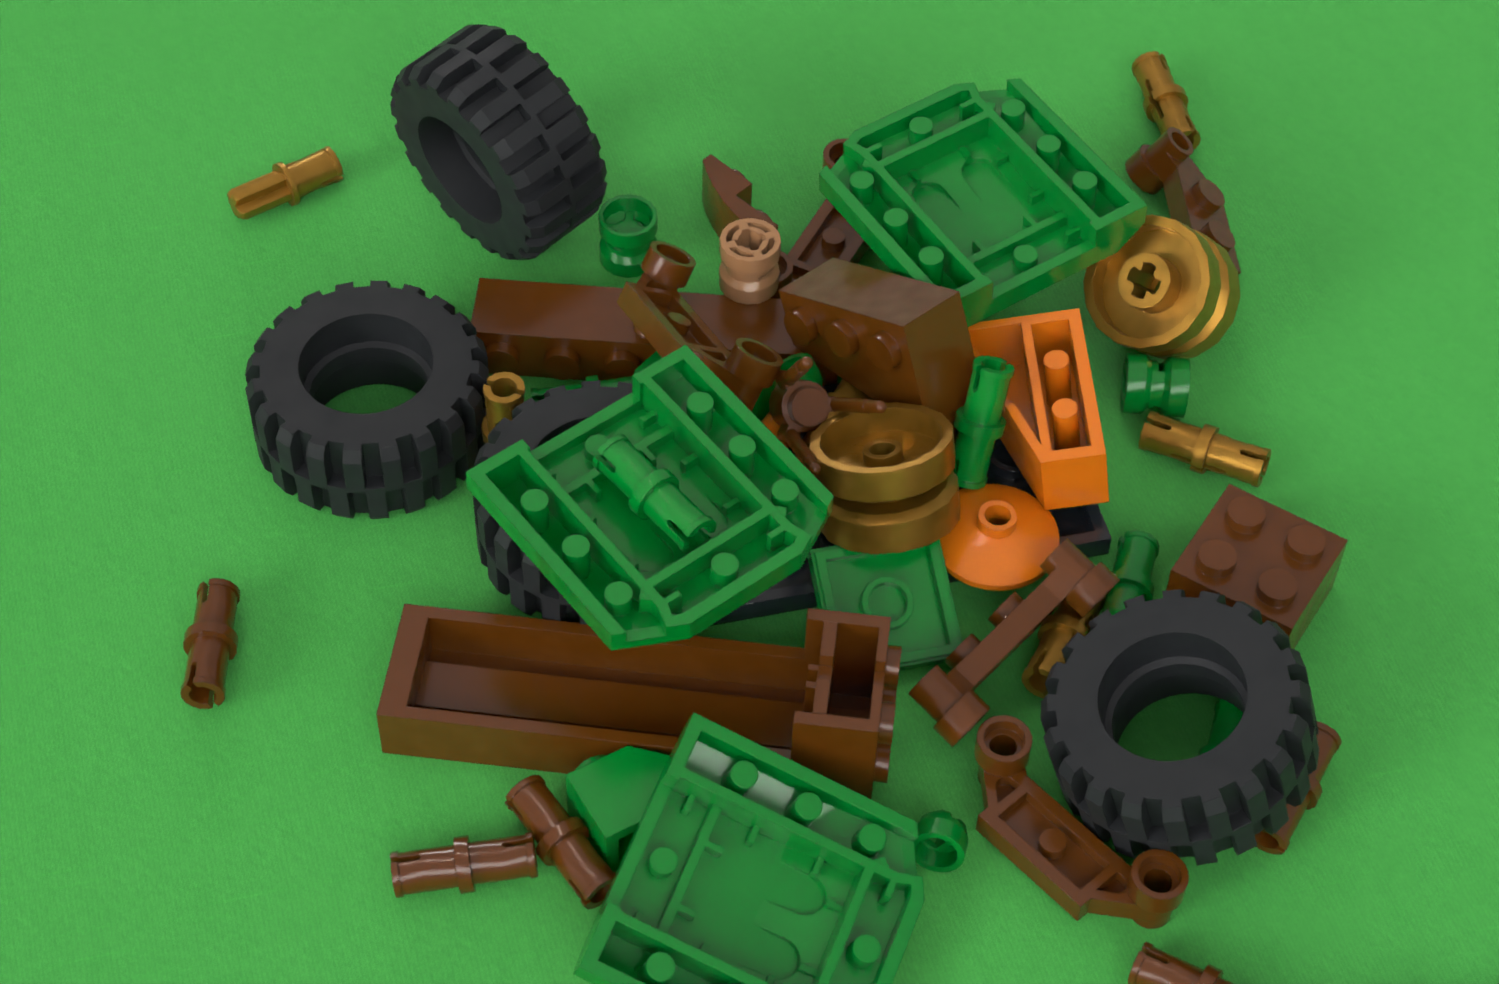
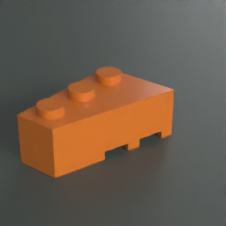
M1080 308L982 321L968 327L975 357H998L1006 360V365L1012 364L1015 368L1002 416L1006 419L1004 435L1000 439L1044 510L1109 502L1107 455Z

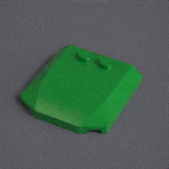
M1021 78L1007 79V89L979 92L974 82L953 84L853 131L843 143V154L834 166L829 169L826 165L819 173V191L894 274L960 292L968 327L1117 253L1145 223L1147 204Z
M687 345L680 347L632 375V392L532 451L528 444L521 439L466 471L467 489L611 651L690 639L799 570L832 513L834 495ZM624 434L631 444L657 469H668L679 480V490L717 523L714 533H708L702 528L711 539L685 555L678 548V545L651 519H640L629 508V498L603 473H599L594 468V456L600 455L605 461H608L597 451L599 447L612 436Z
M693 713L664 766L582 947L573 974L592 984H892L925 901L923 876L917 875L914 841L919 838L918 824L916 821L697 713Z

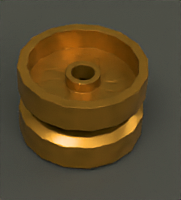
M1152 214L1146 216L1145 223L1117 253L1087 267L1083 280L1086 308L1096 327L1117 344L1161 359H1166L1168 356L1197 357L1216 345L1234 322L1241 297L1238 270L1226 249L1207 235L1191 229L1176 219Z
M899 402L886 403V411L881 414L841 412L822 422L811 434L809 449L821 466L820 473L814 476L834 495L832 513L821 531L829 542L848 551L868 554L901 553L930 545L951 532L960 520V496L958 476L953 472L955 469L953 425L942 413L923 405Z

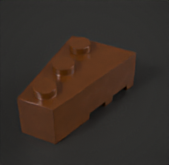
M834 257L779 289L785 312L784 325L794 346L810 354L813 359L873 400H881L885 403L899 402L923 405L942 413L954 425L953 422L957 409L965 404L973 371L972 364L975 359L959 291Z

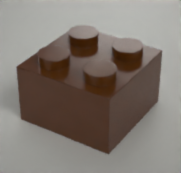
M1229 484L1171 569L1166 591L1184 590L1185 596L1191 598H1199L1201 591L1221 594L1225 596L1226 605L1233 607L1237 601L1244 602L1261 611L1263 623L1267 620L1276 622L1289 636L1290 646L1294 649L1333 587L1348 540Z

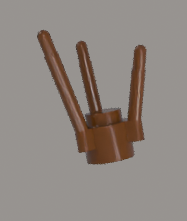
M804 356L787 371L780 370L775 378L777 386L771 392L769 399V411L773 420L780 425L777 438L790 446L799 461L813 475H818L821 471V466L801 438L800 433L816 430L822 422L826 421L829 412L881 414L886 411L887 406L881 400L828 396L825 389L818 383L800 379L813 366L812 358Z

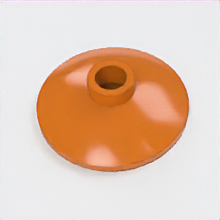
M986 484L981 489L963 488L959 490L960 520L949 534L940 538L946 570L951 576L975 588L1007 591L1032 584L1046 574L1040 568V565L1059 546L1060 536L1053 515L1049 510H1044L1037 498L1018 488L1001 484Z

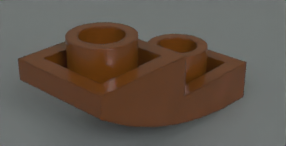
M711 154L703 159L702 202L706 215L719 238L722 230L729 223L745 218L764 220L772 224L778 231V225L765 212L756 210L751 206L752 183L741 172L731 169Z

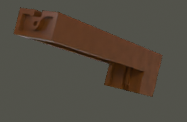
M404 604L376 714L382 753L568 774L592 756L608 755L625 746L670 755L687 721L693 713H697L871 799L873 782L887 783L902 646L888 645L891 617L808 608L805 648L693 636L685 640L611 651L589 625Z

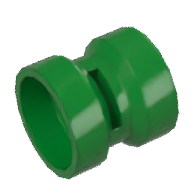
M631 194L619 195L606 201L598 213L599 231L602 236L599 242L600 261L606 271L615 276L624 278L639 277L644 272L641 264L649 246L653 241H657L655 237L658 230L657 211L650 201L641 196Z
M1126 352L1121 380V412L1141 414L1146 409L1158 407L1164 416L1184 418L1190 388V358L1168 356L1162 363H1158L1156 360H1151L1145 353Z

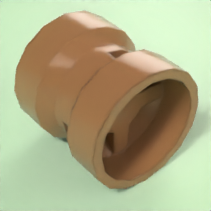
M755 218L739 219L729 223L722 230L719 241V252L722 260L719 267L720 290L727 298L737 303L747 305L759 304L769 300L777 292L779 286L780 270L778 260L781 254L779 232L772 224Z

